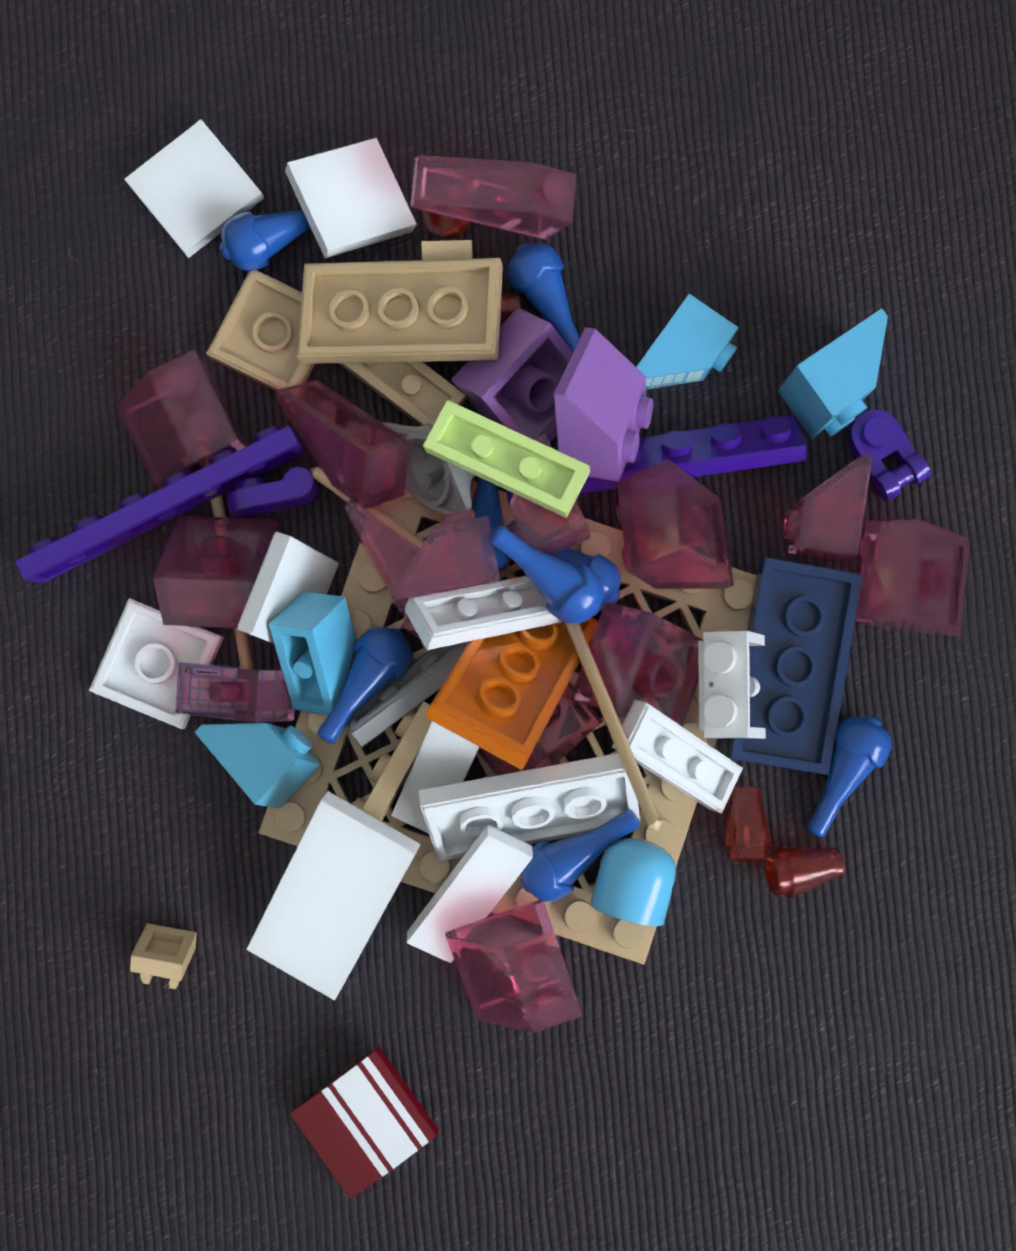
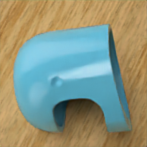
M624 838L608 846L603 853L590 906L599 912L624 921L649 926L664 925L676 876V867L672 856L664 848L650 841L637 838Z

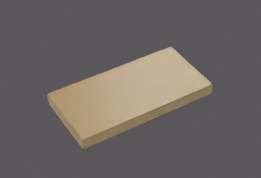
M481 258L304 264L297 358L302 364L498 360L503 273L501 259Z

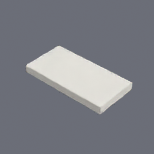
M618 753L418 790L420 807L438 861L463 857L487 824L530 845L543 840L552 841L568 838L597 829L627 809L633 810L640 821L638 801Z
M327 791L321 799L246 950L335 1001L421 844Z

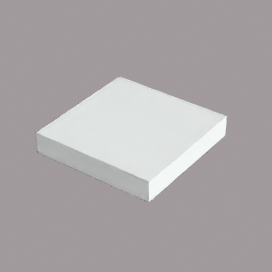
M201 119L125 178L129 187L188 258L218 236L228 219L240 213L248 212L264 199L262 192Z
M377 138L287 163L285 173L325 259L413 232L416 222Z
M276 532L237 629L274 644L269 623L302 591L327 594L339 563L291 536Z
M129 598L89 691L177 728L185 729L192 714V711H184L187 665H213L224 637Z

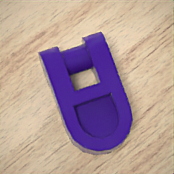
M872 409L863 412L851 423L847 432V442L850 450L882 500L888 502L900 495L901 488L910 482L919 484L930 477L931 472L927 462L920 453L915 451L898 421L890 413ZM893 454L900 466L889 471L881 460Z
M294 467L280 481L265 483L264 478H250L235 483L236 490L228 493L227 499L231 516H254L311 504L318 498L319 486L307 469Z

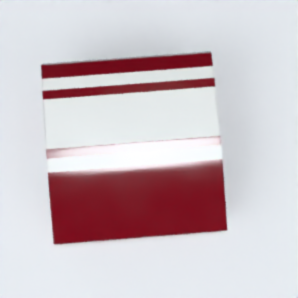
M380 1047L342 1071L334 1081L298 1104L290 1113L350 1199L396 1168L440 1132Z

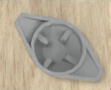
M387 422L378 423L374 437L408 492L428 508L460 521L466 519L472 506L470 490L476 475L425 451L423 445L433 425L427 423L417 427Z

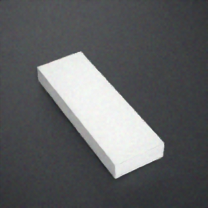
M528 576L410 597L405 607V612L426 650L562 622L545 608L547 601Z
M634 700L622 728L637 764L709 810L722 814L743 768L648 703Z
M432 721L391 816L429 834L420 807L418 790L464 782L479 746Z
M487 824L408 929L407 944L451 963L533 858L532 846Z

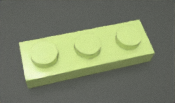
M449 400L446 401L423 445L427 453L565 518L570 513L590 473L589 465Z

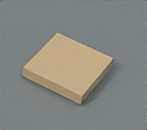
M257 270L248 272L206 355L210 359L296 401L315 365L302 364L297 358L302 292Z

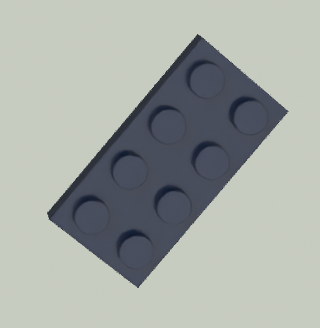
M767 557L759 559L747 631L764 635L765 646H749L750 677L756 678L760 684L758 694L750 697V727L765 728L766 738H729L726 752L727 758L829 775L863 578L862 574Z

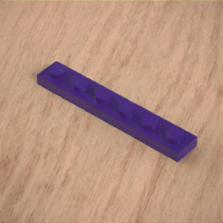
M794 415L784 417L772 416L763 420L736 424L725 423L715 427L688 431H671L666 434L639 438L636 459L633 463H626L619 482L588 476L579 494L806 461L807 445ZM506 490L509 505L514 493ZM522 497L520 503L529 502V500Z
M281 426L267 428L254 436L255 443L239 451L236 448H229L213 455L208 460L210 465L194 473L191 470L176 473L163 482L164 488L148 496L143 492L127 497L118 504L120 510L103 518L102 515L85 518L73 526L75 532L59 540L56 537H50L36 542L28 548L29 555L15 561L24 580L43 584L235 489V483L238 481L257 478L306 454L307 452L299 435L290 426L283 429Z

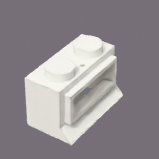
M750 631L703 632V641H698L699 730H704V738H766L765 728L750 727V697L758 694L760 684L756 678L750 677L749 646H765L764 635Z

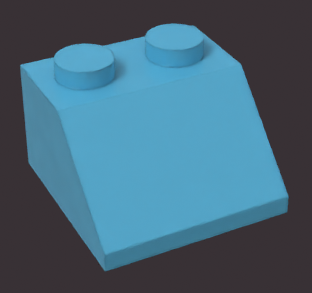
M882 308L798 364L778 390L811 439L824 430L831 437L855 420L854 417L867 408L863 400L876 388L888 319Z

